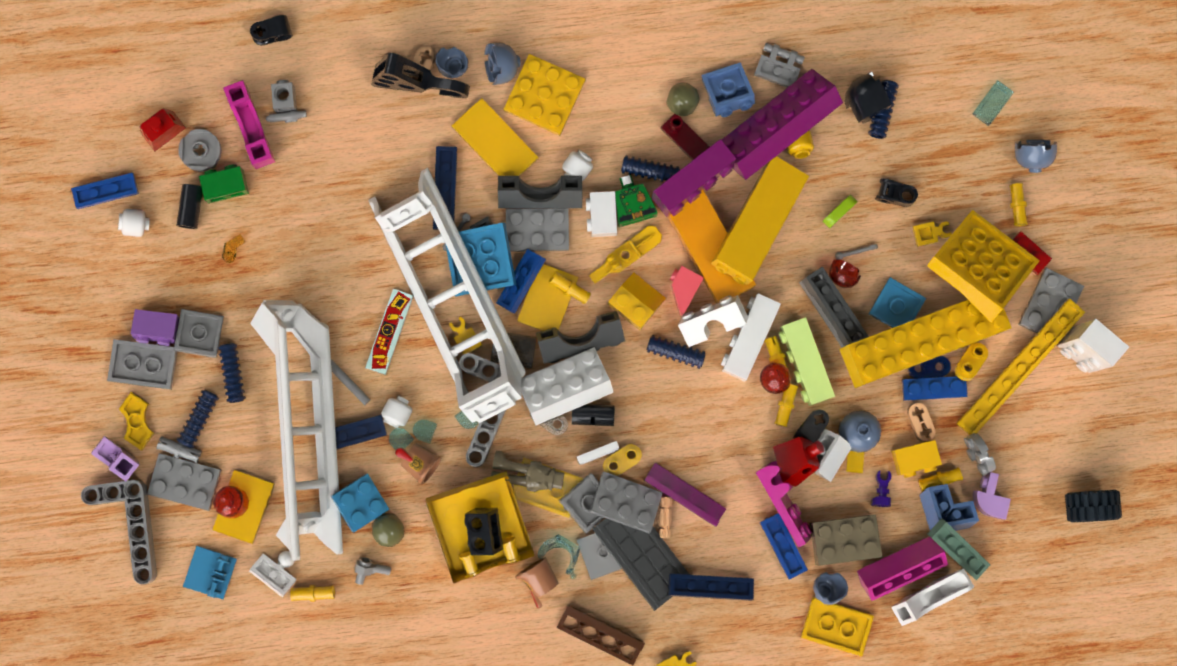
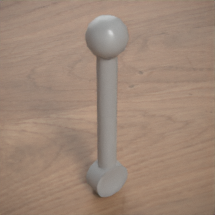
M469 214L462 216L463 220L457 227L458 231L462 229L466 222L471 220ZM443 244V246H442L443 250H444V251H447V250H446V245Z
M874 244L845 253L838 252L835 258L842 260L846 256L875 250L878 246Z

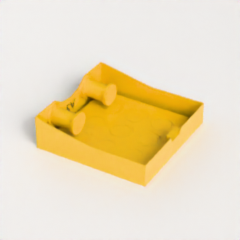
M972 210L935 254L927 267L959 290L992 323L1040 260Z
M507 471L426 498V505L453 583L477 576L493 567L513 564L535 556L511 482L507 481L509 479ZM474 508H498L504 549L494 555H471L468 546L467 527L465 526V513Z

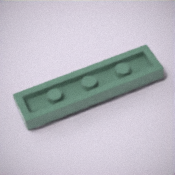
M942 518L928 532V535L975 580L990 566Z

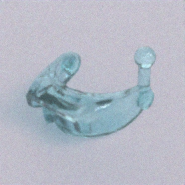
M559 534L545 541L538 551V558L542 559L553 548L566 549L570 552L571 557L566 574H570V579H576L577 575L574 573V567L579 556L580 546Z

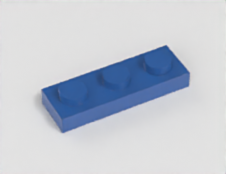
M134 173L71 188L75 206L78 210L139 194Z
M527 249L514 271L516 285L505 287L496 304L515 314L546 259Z
M957 376L903 379V401L967 397L966 381L960 380Z
M777 513L759 522L788 580L807 571L808 569L780 514Z

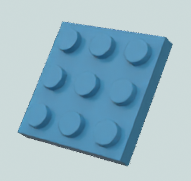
M505 223L459 231L487 291L516 285ZM446 246L452 283L455 286L463 282V279ZM464 290L456 294L455 297L468 295L469 292Z

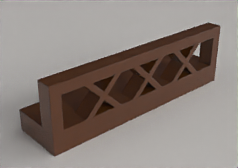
M567 605L557 626L558 629L632 666L645 645L643 641L570 605ZM567 615L575 618L579 627L571 630L564 627L563 624ZM591 626L596 629L598 636L588 639L584 636L582 628ZM580 629V632H581L582 635H580V634H578V633H576V632H574V631ZM609 635L615 638L617 646L606 648L601 638ZM599 639L600 644L594 642V640ZM629 645L635 648L632 659L623 656L620 647ZM618 648L619 653H617V652H615V651H613V650Z

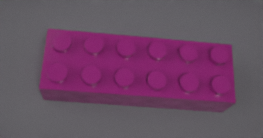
M810 69L725 136L722 141L736 157L733 170L747 180L843 104L836 86L815 70Z

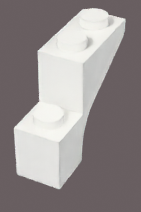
M963 568L932 581L922 590L904 597L891 608L901 626L918 620L936 607L974 588V585Z

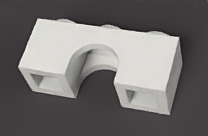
M738 295L735 297L726 296L720 300V303L715 305L710 303L701 307V310L693 313V311L685 313L681 316L682 318L678 326L688 347L708 340L710 331L707 322L711 320L720 321L728 332L745 325L748 315Z

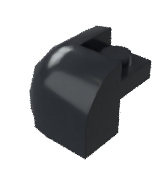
M869 72L853 81L845 94L844 102L846 109L851 107L858 123L862 122L864 124L870 121L873 116L888 110L892 105L880 80L875 81L872 77L874 76L873 72Z

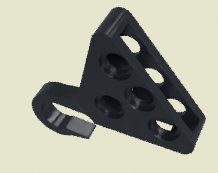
M387 53L375 65L371 83L372 86L377 88L420 93L429 89L440 90L439 95L454 98H468L470 91L468 84L452 79L435 77L429 69L395 53ZM409 76L418 77V80H415Z

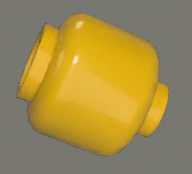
M807 131L787 147L789 155L796 159L810 156L814 149L811 132Z

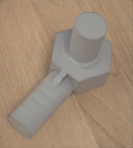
M361 557L359 560H356L354 567L357 573L355 583L363 585L365 576L374 573L390 575L391 567L373 564L371 559Z

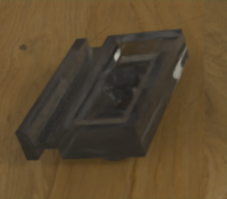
M507 333L523 367L532 368L537 337ZM493 344L491 362L499 363L497 350Z

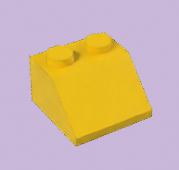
M633 272L608 301V305L640 331L666 298Z

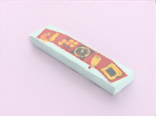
M396 289L392 290L365 367L366 369L386 375L413 295Z

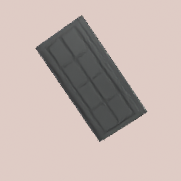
M605 518L592 528L654 611L673 597L669 596V574L690 575L654 527H652L651 533L648 534Z

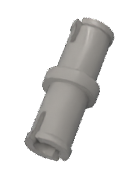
M163 436L160 437L157 449L174 454L176 458L182 457L198 463L202 450L189 448Z

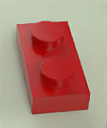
M1022 231L1012 239L1040 260L1032 270L1036 275L1052 260L1048 254Z

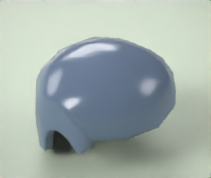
M456 47L450 49L441 48L436 54V66L444 77L458 78L467 71L468 58L463 51Z
M825 572L816 578L813 590L815 597L826 605H834L847 595L848 584L841 574H828Z

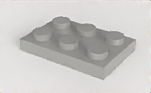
M568 208L506 209V230L510 252H525L527 249L531 251H569Z
M1045 268L1018 325L1037 333L1068 298L1077 303L1084 286Z
M114 339L107 381L172 390L177 351H174V347Z
M159 453L147 494L210 511L221 470Z
M602 472L590 513L649 534L653 527L662 492L610 473Z

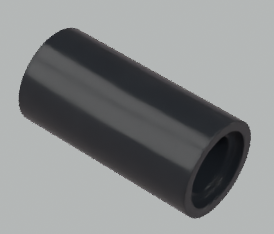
M182 184L177 227L186 229L198 228L202 199L201 186Z
M586 404L572 410L571 425L614 426L615 405Z

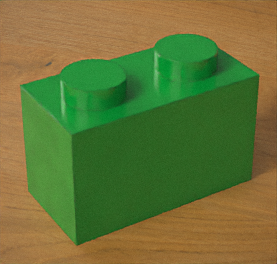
M229 165L224 167L225 170L218 172L216 170H208L204 172V175L199 176L204 200L208 204L249 194L244 170L240 166Z

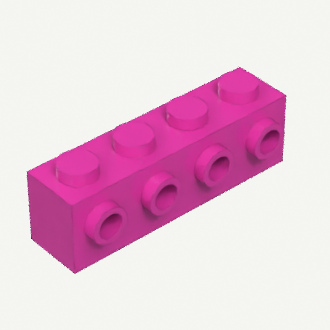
M929 536L863 567L857 573L862 587L871 601L947 566L948 562L945 551Z

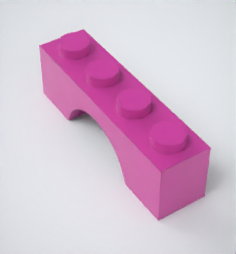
M242 80L223 87L229 105L240 127L253 167L259 169L275 163L276 161L247 85Z

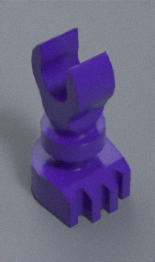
M880 470L876 473V481L879 487L877 488V494L879 496L871 500V506L891 507V498L887 497V494H889V489H887L888 483L892 477L890 471L887 472L886 480L880 478Z

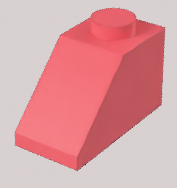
M681 266L680 270L675 269L669 279L673 281L671 289L679 315L681 316L685 314L704 278Z

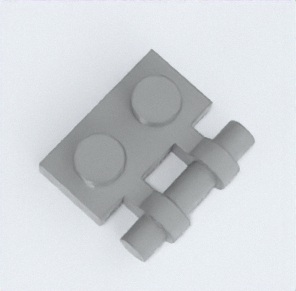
M766 43L763 51L771 53L770 57L761 55L754 76L784 87L790 86L797 80L800 68L793 66L794 62L802 64L805 57L797 54L798 52L794 50L790 52L780 48V45ZM776 56L788 59L787 64L775 60Z

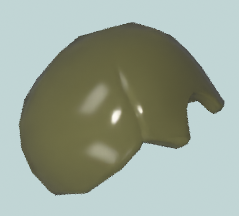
M683 82L677 83L671 88L666 102L669 109L676 115L688 116L695 111L699 103V95L697 89L692 85Z
M384 513L372 523V535L381 546L393 547L399 544L404 537V525L394 514Z

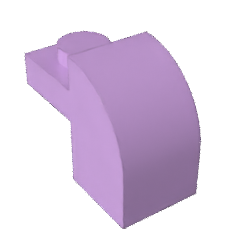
M106 436L100 440L91 452L93 456L106 464L110 471L124 481H127L139 466V461L124 448L119 447Z
M990 472L981 478L980 488H982V492L973 491V501L976 508L982 514L1006 520L1011 499L994 495L999 474Z

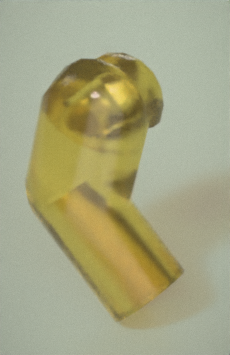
M241 234L224 244L222 258L225 262L233 263L236 259L237 248L246 243Z

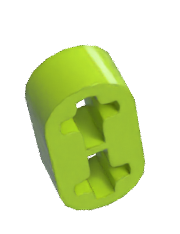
M849 195L823 222L830 229L858 201L852 195Z

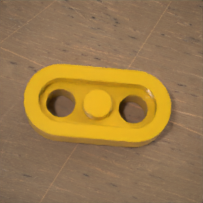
M973 343L966 350L955 367V374L960 380L970 381L976 376L988 357V349L985 345ZM975 350H979L981 355H977ZM964 366H968L970 371H966Z
M629 444L605 459L603 463L604 472L619 476L641 460L642 453L640 448ZM633 451L635 458L629 459L627 453ZM615 462L618 466L617 469L611 470L609 468L610 463Z

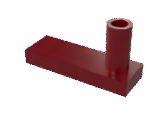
M676 114L671 116L660 128L692 161L710 147Z

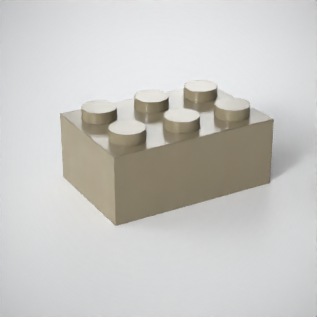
M876 515L810 523L815 565L817 566L882 557Z

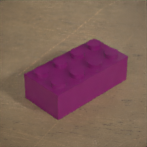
M720 139L655 189L651 198L666 217L671 214L674 217L683 210L684 204L687 201L691 204L700 197L699 195L703 189L708 191L716 184L718 177L722 176L724 178L730 174L735 167L736 157Z

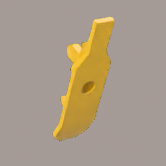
M647 226L610 253L604 265L591 273L589 277L596 284L610 273H620L660 244L662 240L661 232L656 226ZM628 252L630 256L624 259L621 254Z

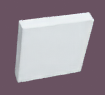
M617 441L579 455L576 458L579 465H583L618 451L619 446Z

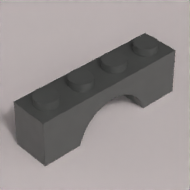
M498 176V208H582V176H561L555 184L544 188L529 186L522 181L520 176Z
M617 311L596 316L593 328L583 336L568 337L559 332L556 327L536 333L544 364L558 362L560 359L575 356L593 347L598 351L600 348L613 347L625 342Z

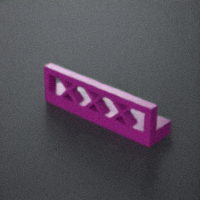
M654 463L644 479L645 482L671 497L674 501L714 527H717L720 518L726 508L657 463Z

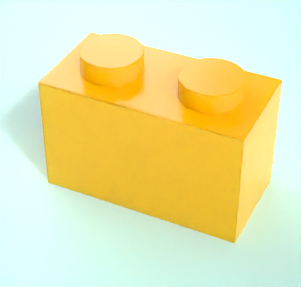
M936 440L891 451L897 475H904V478L916 476V471L923 469L925 473L937 470L936 466L942 465Z

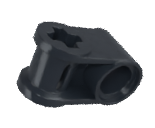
M279 15L256 22L250 28V34L254 42L260 46L285 41L293 36L286 15ZM260 31L263 32V36L259 37Z
M881 178L879 194L875 200L886 204L910 207L916 201L918 192L911 185ZM909 192L912 195V200H904L902 193Z
M815 410L810 413L793 436V439L802 437L811 440L813 443L818 441L821 433L829 423L828 414L823 410ZM822 414L823 416L821 419L824 422L815 424L816 419L814 418V415L818 416Z

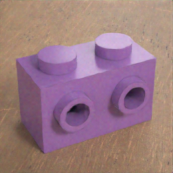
M135 309L131 335L140 343L155 341L159 345L170 346V343L175 344L180 318L177 314Z

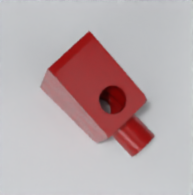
M165 108L159 110L139 126L142 136L154 152L186 129L175 112Z
M798 437L773 447L777 465L781 468L779 472L782 482L790 483L791 486L796 487L819 469L820 465L817 455L824 452V447L820 441L813 443L811 440Z

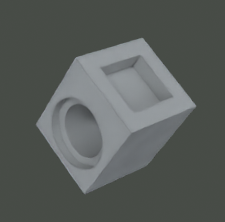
M279 80L276 82L277 84H271L274 111L276 113L297 110L295 86L288 80ZM282 92H289L287 99H279V95Z

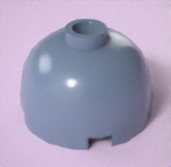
M489 43L486 45L484 55H488V61H485L488 80L494 82L492 85L508 83L515 77L518 67L521 65L519 55H516L511 46L504 43Z
M1027 140V144H1021V141L1015 142V157L1018 164L1024 168H1029L1031 173L1042 172V168L1049 167L1056 159L1057 142H1054L1052 145H1050V140Z
M862 410L853 411L846 415L840 422L838 429L839 435L850 444V451L857 453L867 452L874 448L879 442L882 432L877 418L871 413Z

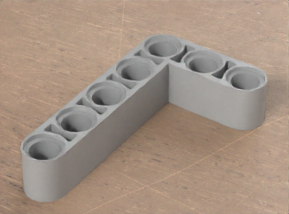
M471 353L464 354L460 358V367L470 375L487 382L501 377L499 364ZM467 358L475 360V366L471 369L464 367V361ZM486 366L494 367L495 373L493 376H484L483 370ZM506 410L497 414L498 421L495 424H489L487 420L479 423L466 453V461L469 465L480 467L484 464ZM482 432H487L490 435V440L486 444H481L478 440V436ZM477 451L480 452L482 459L479 463L475 464L471 462L470 455Z
M128 480L85 487L81 492V499L87 505L125 501L133 578L139 584L152 583L157 577L146 484L139 480ZM134 484H137L140 488L137 495H133L131 492ZM113 487H116L119 491L116 498H112L110 495V490ZM92 490L97 492L95 501H91L89 498V493ZM136 505H140L142 508V513L139 517L135 516L133 512ZM139 526L143 527L145 531L142 538L136 535V529ZM141 547L147 551V556L144 559H141L138 555ZM144 568L149 571V578L147 580L141 578V571Z

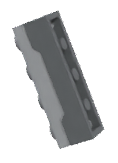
M823 267L799 282L841 347L869 337Z

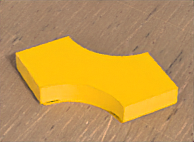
M130 392L119 408L127 421V431L124 439L143 451L155 434L149 428L146 421V411L149 403L133 392Z

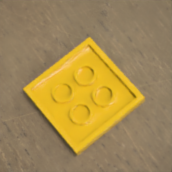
M529 54L503 110L560 136L586 79Z

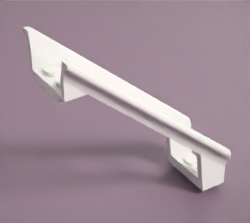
M426 168L420 173L418 193L383 212L376 197L369 199L368 202L455 382L459 408L472 423L475 421L481 423L516 405L515 401L522 398L520 385L521 378L525 375V369L429 169ZM430 211L441 234L405 252L395 230ZM445 243L463 282L428 300L410 261L432 247ZM465 290L469 292L486 330L451 347L433 308L437 304ZM487 338L491 339L497 350L501 377L468 392L463 382L461 367L456 356H458V353Z
M264 300L250 324L275 354L286 514V518L276 536L289 549L293 561L300 560L299 535L314 533L337 555L342 554L341 513L330 497L339 491L329 326L315 318L302 304H296L291 300ZM286 332H292L309 353L311 372H289ZM289 381H312L315 426H292ZM315 434L318 480L296 482L293 436ZM319 488L320 512L298 513L296 491Z

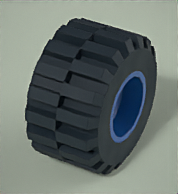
M1120 491L1070 492L1065 495L1067 521L1069 522L1109 521L1122 518Z

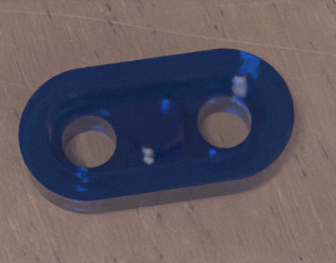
M939 356L918 364L921 366L920 372L915 371V366L908 368V373L916 379L943 377L950 372L951 364L946 357ZM937 363L942 365L941 371L936 369Z

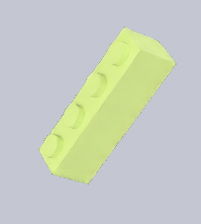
M806 317L781 326V331L778 332L782 344L786 343L788 348L786 356L789 363H793L796 371H793L796 382L801 383L803 391H800L804 403L808 402V405L811 406L835 397Z

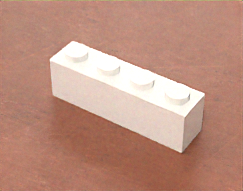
M759 293L755 298L751 296L746 307L750 309L747 314V323L739 327L741 330L738 336L734 334L729 345L732 347L729 355L725 354L721 365L724 366L722 372L744 382L747 380L781 303Z

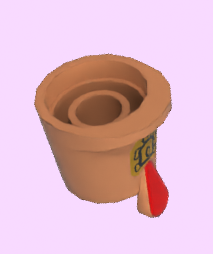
M417 443L408 452L403 447H399L395 451L396 456L403 459L401 466L422 485L433 475L442 459Z
M546 557L531 564L515 576L516 580L522 579L530 589L537 608L543 606L538 597L546 594L559 584Z

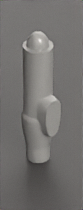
M295 110L269 114L266 117V121L270 123L285 121V123L296 122L300 118L307 117L306 110Z

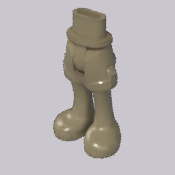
M496 451L493 469L511 470L526 474L525 476L508 475L509 479L507 481H510L511 484L527 487V490L531 492L547 489L552 491L553 488L562 489L563 472H557L555 468L551 469L537 461H531V464L513 462L505 458L504 452ZM492 471L491 476L499 474L500 472Z

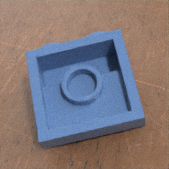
M741 62L701 75L709 96V102L716 117L720 115L721 117H728L735 110L741 109L746 111L755 104V95Z

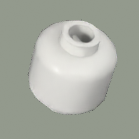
M581 150L571 152L562 165L563 170L566 172L564 176H582V181H584L593 169L592 158Z
M125 209L123 214L119 213L118 230H121L125 236L141 237L144 234V230H149V218H145L143 210Z
M400 396L397 399L389 398L381 412L384 418L383 422L397 429L399 426H405L412 413V408L408 405L409 401Z

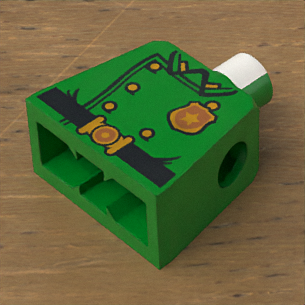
M631 175L621 177L622 189L615 191L619 228L657 217V210L644 184L634 186Z

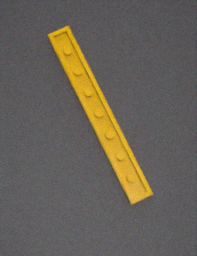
M1068 298L956 424L968 435L978 433L1085 314V311Z

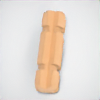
M661 497V529L659 535L661 538H670L672 509H670V506H672V498Z

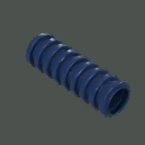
M891 80L881 81L892 105L888 110L875 115L871 119L873 124H870L871 130L868 131V134L874 138L884 139L887 137L885 132L888 131L887 126L890 125L888 120L892 117L890 114L893 112V109L891 108L895 105L893 101L896 100L895 95L898 93L896 89L899 88V85Z
M628 155L624 157L621 169L622 174L627 172L628 175H631L632 173L636 177L641 175V178L646 176L647 179L654 178L655 181L660 179V182H663V180L667 181L680 171L679 166L674 168L673 165L669 167L665 163L663 165H660V162L655 164L654 161L647 162V159L641 161V158H638V160L633 156L628 158Z
M655 335L650 337L646 349L648 353L650 351L654 355L658 353L660 357L664 355L666 359L670 357L673 361L675 359L678 360L679 363L683 361L685 365L689 363L691 367L695 365L698 369L702 367L706 355L705 351L699 352V349L693 350L691 346L687 348L686 345L681 346L680 343L674 344L672 340L668 342V339L662 340L661 337L656 338Z
M235 343L224 344L218 347V350H221L219 356L222 357V360H220V363H223L221 369L224 370V373H222L225 376L223 382L226 383L224 388L227 389L225 394L228 396L226 400L229 403L241 402L246 399L243 396V393H245L242 389L244 384L241 383L243 378L240 376L242 372L239 370L241 366L238 364V361L240 359L237 357L238 351H236L237 344Z
M207 390L201 391L203 394L198 397L199 401L195 403L196 407L192 408L193 413L189 414L190 419L186 420L187 425L183 426L184 430L180 432V438L177 437L176 439L179 443L189 448L195 447L194 442L198 441L197 436L201 435L199 432L204 429L202 427L203 424L207 423L206 419L210 417L209 413L213 412L212 407L216 406L215 401L219 400L217 395Z

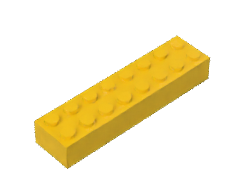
M969 300L851 343L839 350L855 388L1002 333L1012 327L1004 309L991 323Z

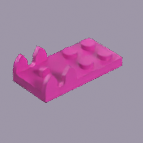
M773 461L759 469L756 474L799 548L810 540L812 530L807 522L802 521L798 505L796 503L793 504L787 494L793 486L790 483L782 482L781 475L778 474L781 468L777 465V461Z

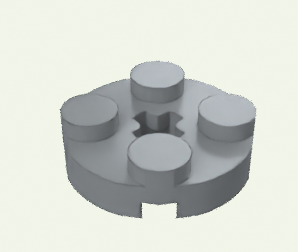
M195 129L181 139L178 152L179 157L187 167L194 171L203 172L217 166L221 158L222 148L218 138L211 132L204 129ZM199 145L206 149L205 153H202L201 156L195 152Z
M973 433L964 438L969 448L966 452L971 461L976 460L980 473L984 476L996 470L994 459L992 456L989 457L987 452L989 449L980 435Z

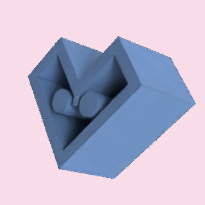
M948 484L928 487L919 495L930 530L941 518L955 531L968 529L979 521L974 502L968 501L954 504Z

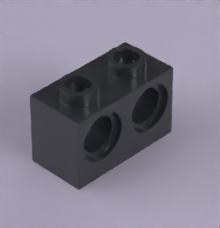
M474 508L465 513V526L467 527L468 546L471 555H494L504 549L498 508Z

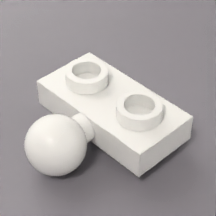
M290 551L281 552L278 556L277 564L263 553L249 570L250 573L282 598L297 580L284 570V568L291 567L295 562L291 558Z

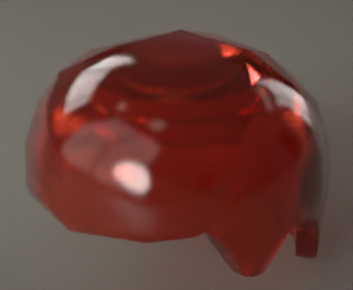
M833 260L829 269L830 279L841 288L854 287L858 284L861 275L858 276L859 269L843 260Z
M772 362L762 369L760 383L767 392L780 394L790 387L792 377L790 370L785 365Z
M235 486L220 488L215 494L213 501L216 512L230 519L243 516L249 504L246 492Z

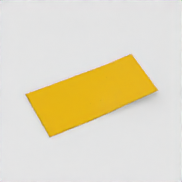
M849 451L846 472L863 473L865 452Z

